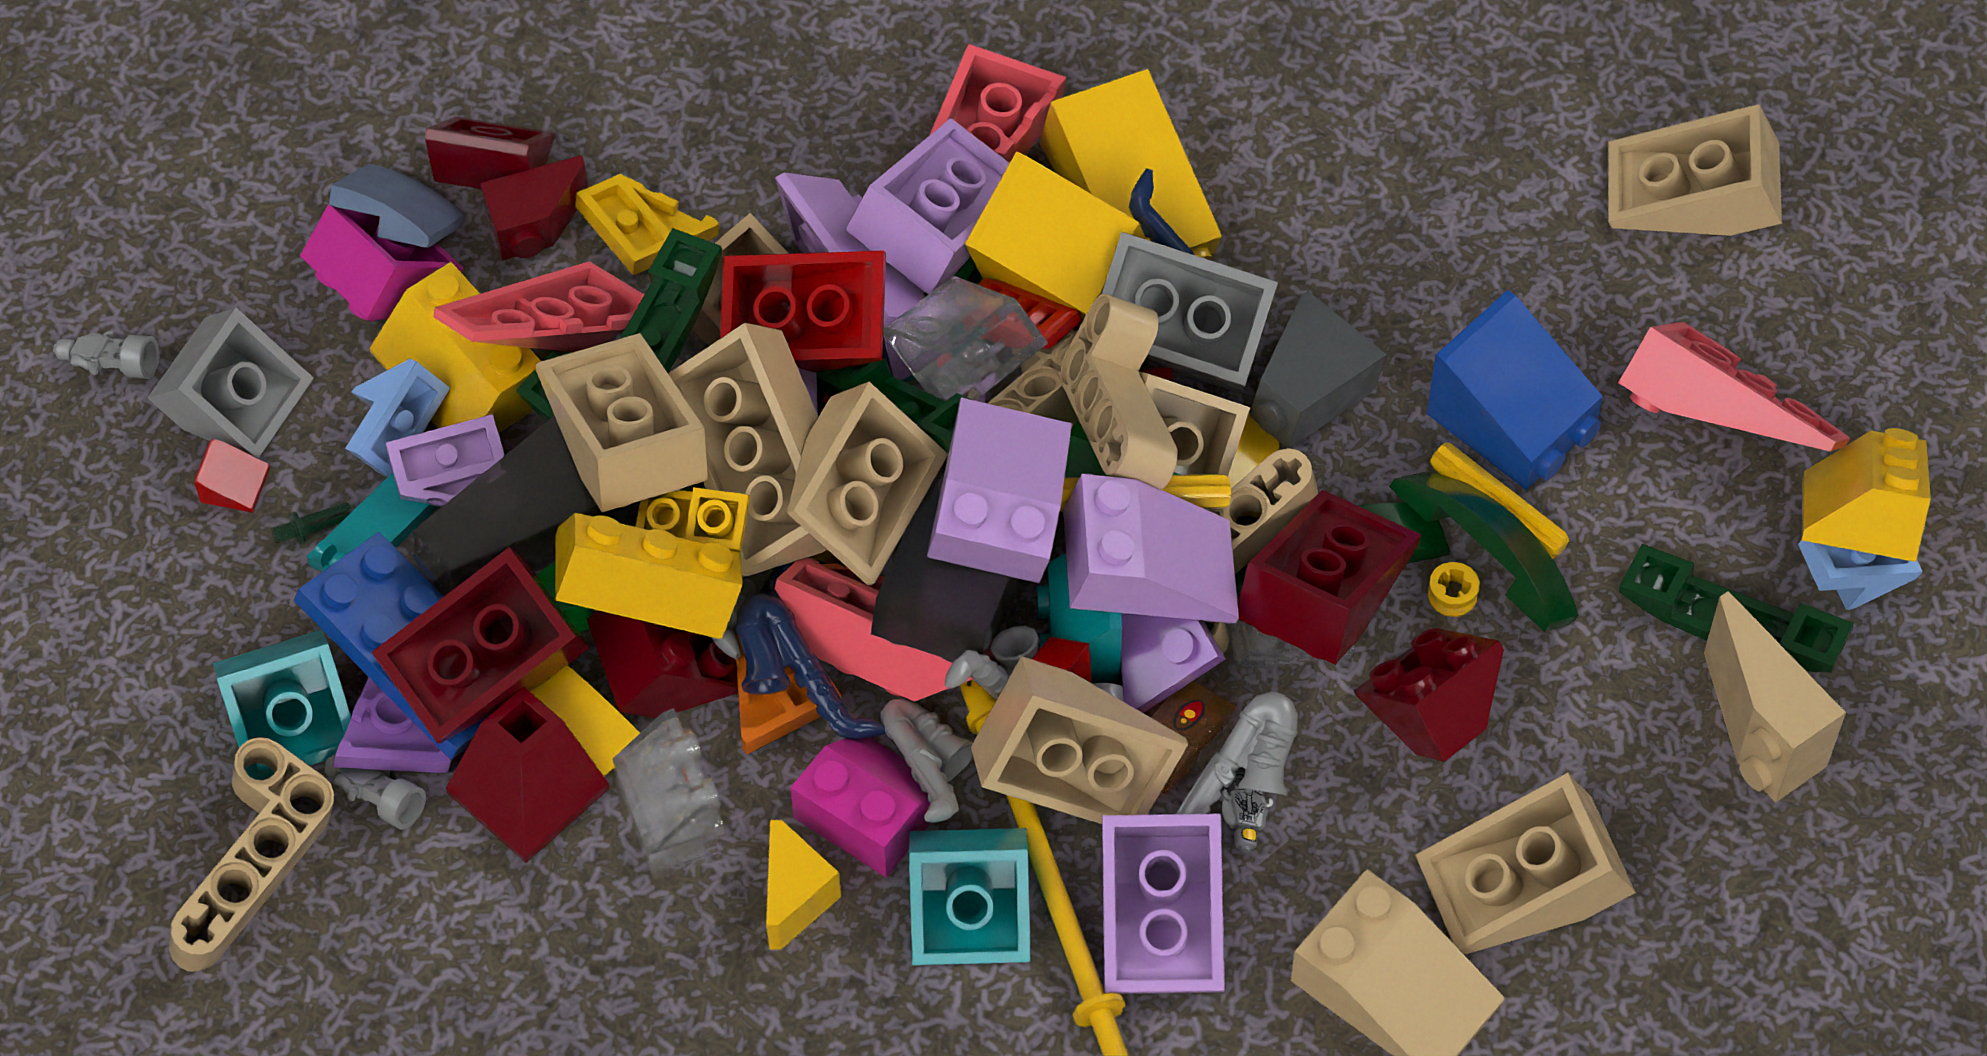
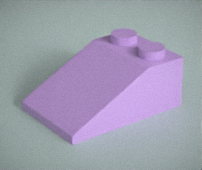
M950 118L869 185L846 231L862 242L869 250H884L886 252V262L906 276L910 282L920 287L927 294L932 295L971 257L965 242L1006 171L1009 162Z
M961 398L927 557L1039 583L1050 560L1061 505L1072 423Z
M1082 474L1063 510L1070 608L1225 623L1237 622L1239 614L1230 520L1138 479Z
M1221 814L1102 815L1105 993L1224 992Z

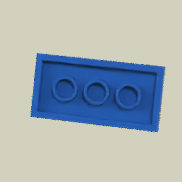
M377 532L299 588L293 601L452 760L468 748L480 724L489 716L447 741L438 744L371 653L444 597L380 532Z

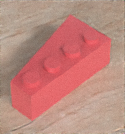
M968 44L930 135L952 118L1010 163L1016 151L1026 155L1041 136L1050 103L1063 97L1067 77Z

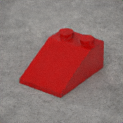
M879 250L724 256L720 339L743 323L782 330L797 367L816 373L882 361L886 252Z

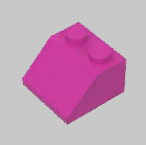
M328 204L300 257L316 271L315 277L322 284L335 289L349 302V310L363 320L374 322L377 319H388L406 289L449 262H452L461 273L464 270L437 243L426 248L377 237L380 216L334 207Z
M845 738L825 745L790 787L794 819L886 878L909 851L910 831H925L931 824V822H927L924 819L931 804L928 801V793L923 792L919 783L913 779L912 768L908 767L904 758L872 738Z

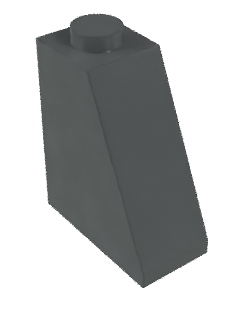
M1307 291L1300 296L1260 379L1250 417L1264 431L1270 433L1287 448H1291L1375 390L1387 354L1312 293Z

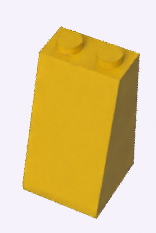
M1148 69L1050 103L1039 143L1056 174L1133 218L1128 208L1131 192L1146 168L1152 170L1154 190L1150 199L1151 206L1196 256L1212 260V255L1215 254L1222 235Z

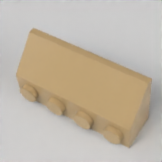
M743 323L669 372L668 375L705 428L708 481L703 483L706 489L749 494L750 496L742 550L740 552L742 575L750 576L820 554L827 549L787 514L805 439L818 419L817 412L782 330Z

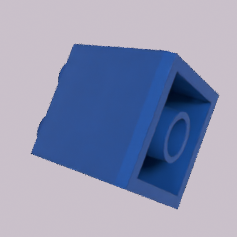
M1507 290L1435 355L1427 415L1527 490L1540 477L1545 481L1551 479L1563 465L1566 458L1565 454L1575 444L1582 448L1595 437L1601 426V421L1598 420L1603 396L1519 298Z

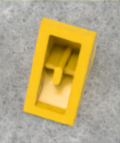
M770 820L766 928L769 950H781L841 898L839 872L785 822L782 820Z

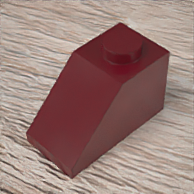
M582 155L480 183L486 215L502 260L514 257L530 258L540 253L542 249L555 245L578 210L575 207L576 193L589 187Z

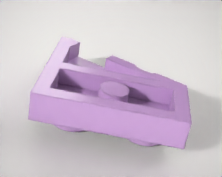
M493 414L385 443L400 499L428 503L434 506L506 519L521 518L522 513Z

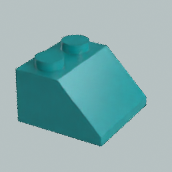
M1065 553L1048 562V585H1037L1038 619L1049 618L1050 633H1039V649L1050 637L1089 643L1092 684H1120L1121 613L1070 608L1067 557Z
M322 629L213 663L217 682L238 747L246 741L257 737L268 738L280 744L309 766L324 762L327 758L336 754L350 723L351 714L328 641ZM255 763L246 768L247 775L255 780H266L274 775L272 769L264 764Z
M1026 828L910 831L909 866L912 965L1030 962Z

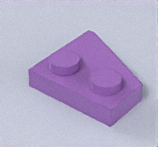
M1121 613L1124 703L1142 713L1225 660L1224 655L1203 620Z

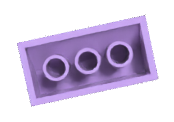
M785 172L775 177L792 239L802 253L871 251L846 231L862 200L859 194L851 197L840 180ZM886 262L882 358L886 359L891 375L899 380H903L951 353L946 331L951 329L952 325L939 301L935 300L930 303L923 294L925 293L924 290L910 282L906 276Z

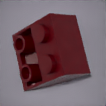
M596 610L586 619L615 702L621 713L658 719L738 694L736 660L724 653L709 636Z

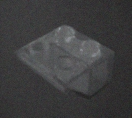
M956 276L951 277L883 330L885 338L923 389L944 401H947L955 393L975 401L1048 344L1015 298Z
M674 709L665 711L612 759L617 785L652 880L719 858L716 838L725 835L717 810L721 808L718 793L711 775H703L699 763L702 760V755L692 727L681 728Z

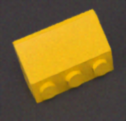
M449 262L406 289L369 349L386 370L408 359H412L450 387L447 395L431 418V422L438 429L493 414L498 433L534 411L517 394L516 390L536 369V363L542 361L527 347L472 342L433 317L435 307L480 294L452 262Z
M1889 428L1885 430V433L1871 430L1846 445L1845 448L1836 451L1805 470L1802 481V541L1916 562L1931 500L1926 440L1918 439L1916 434L1904 429Z
M574 513L558 527L555 535V597L557 601L722 639L743 585L740 552L732 551L718 543L709 542L703 544L678 538L660 529L645 530L621 524L607 516L592 517Z

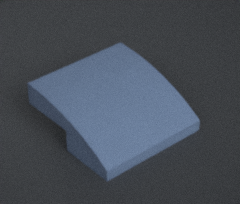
M367 164L331 185L329 205L380 216L377 235L380 238L429 248L461 227L464 221V214L438 192L409 176L385 167Z

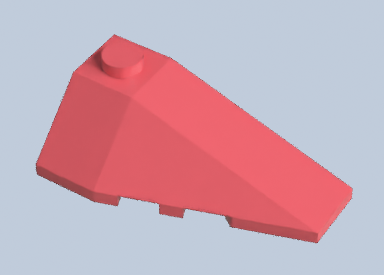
M588 261L435 307L433 317L472 342L576 352L620 339L644 294Z
M1685 322L1650 327L1618 382L1632 391L1630 399L1634 403L1653 413H1658L1659 410L1830 452L1845 448L1851 439L1803 403L1791 398H1785L1782 402L1776 398L1777 384L1764 375H1756L1743 369L1738 370L1736 367L1741 360L1740 357Z

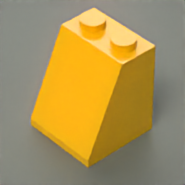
M1016 151L965 242V246L983 279L999 280L1075 309L1080 313L1082 321L1078 325L1081 326L1091 305L1102 294L1121 232L1142 239L1146 238L1138 221L1033 159Z

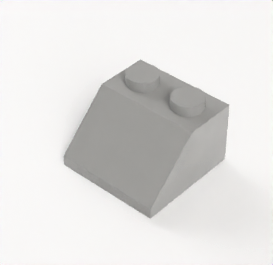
M235 307L203 319L150 393L148 399L183 430L208 441L211 439L223 441L259 458L314 377Z

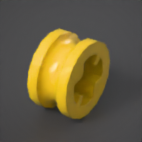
M1443 563L1435 568L1430 576L1427 596L1430 605L1437 612L1445 616L1458 617L1465 615L1477 603L1480 581L1476 572L1463 563ZM1450 581L1462 584L1457 598L1445 595Z

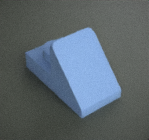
M408 359L356 386L351 393L371 408L345 449L376 472L388 477L392 473V468L385 443L423 433L450 390V387L412 359Z
M1802 540L1798 544L1819 591L1837 590L1846 610L1857 608L1917 579L1923 572L1917 559L1914 562Z

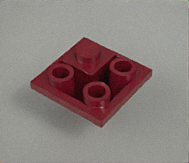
M1432 628L1417 635L1411 642L1412 647L1398 658L1376 666L1369 674L1370 679L1354 690V693L1416 755L1445 762L1487 729L1504 649L1499 640Z
M524 686L480 724L446 786L449 796L525 863L532 859L610 789L608 781L565 722Z

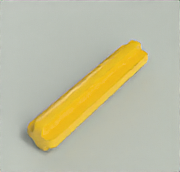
M1443 443L1433 454L1430 463L1434 470L1441 475L1457 479L1477 488L1506 507L1536 536L1552 559L1559 556L1569 543V537L1565 531L1452 443Z

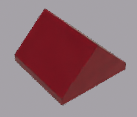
M453 117L426 128L425 142L434 182L481 189L480 183L546 165L555 139L554 132L462 117Z

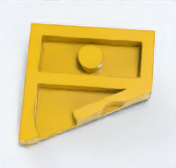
M618 174L576 193L575 207L633 276L650 269L672 228L707 241L715 238L719 233L720 224L715 218L706 215L702 221H699L678 211L679 201L662 193L651 192L642 183L623 174Z

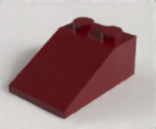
M1321 490L1248 563L1238 602V620L1255 627L1256 630L1265 635L1277 637L1294 645L1314 658L1336 665L1362 636L1419 545L1421 534L1327 491Z
M508 547L371 653L434 740L441 744L492 714L523 686L531 691L543 684L588 650L590 646L527 561Z

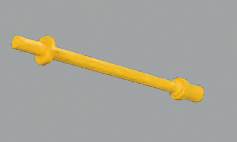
M973 679L959 685L969 711L966 716L967 725L973 734L978 735L997 699ZM1006 795L1018 828H1026L1028 855L1083 1000L1075 1008L1073 1013L1074 1021L1081 1027L1092 1025L1103 1056H1129L1115 1020L1123 1011L1125 1006L1124 999L1120 994L1105 993L1035 805L1032 802Z

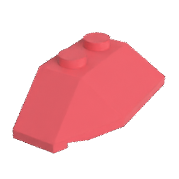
M807 557L795 561L776 580L775 590L783 604L793 613L795 617L794 622L811 653H814L818 659L833 665L840 672L856 675L883 687L894 696L917 701L949 689L944 685L948 669L953 661L966 650L989 656L990 661L995 659L991 651L995 637H991L987 629L971 615L880 575L875 584L867 585L845 565L819 564L820 562L816 558ZM969 677L965 682L973 680V678Z

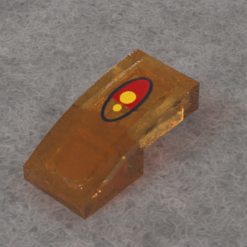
M1195 681L1190 682L1170 695L1151 717L1185 737L1188 742L1187 748L1161 791L1164 794H1167L1191 771L1197 763L1201 749L1224 729L1231 720L1235 709L1233 704Z

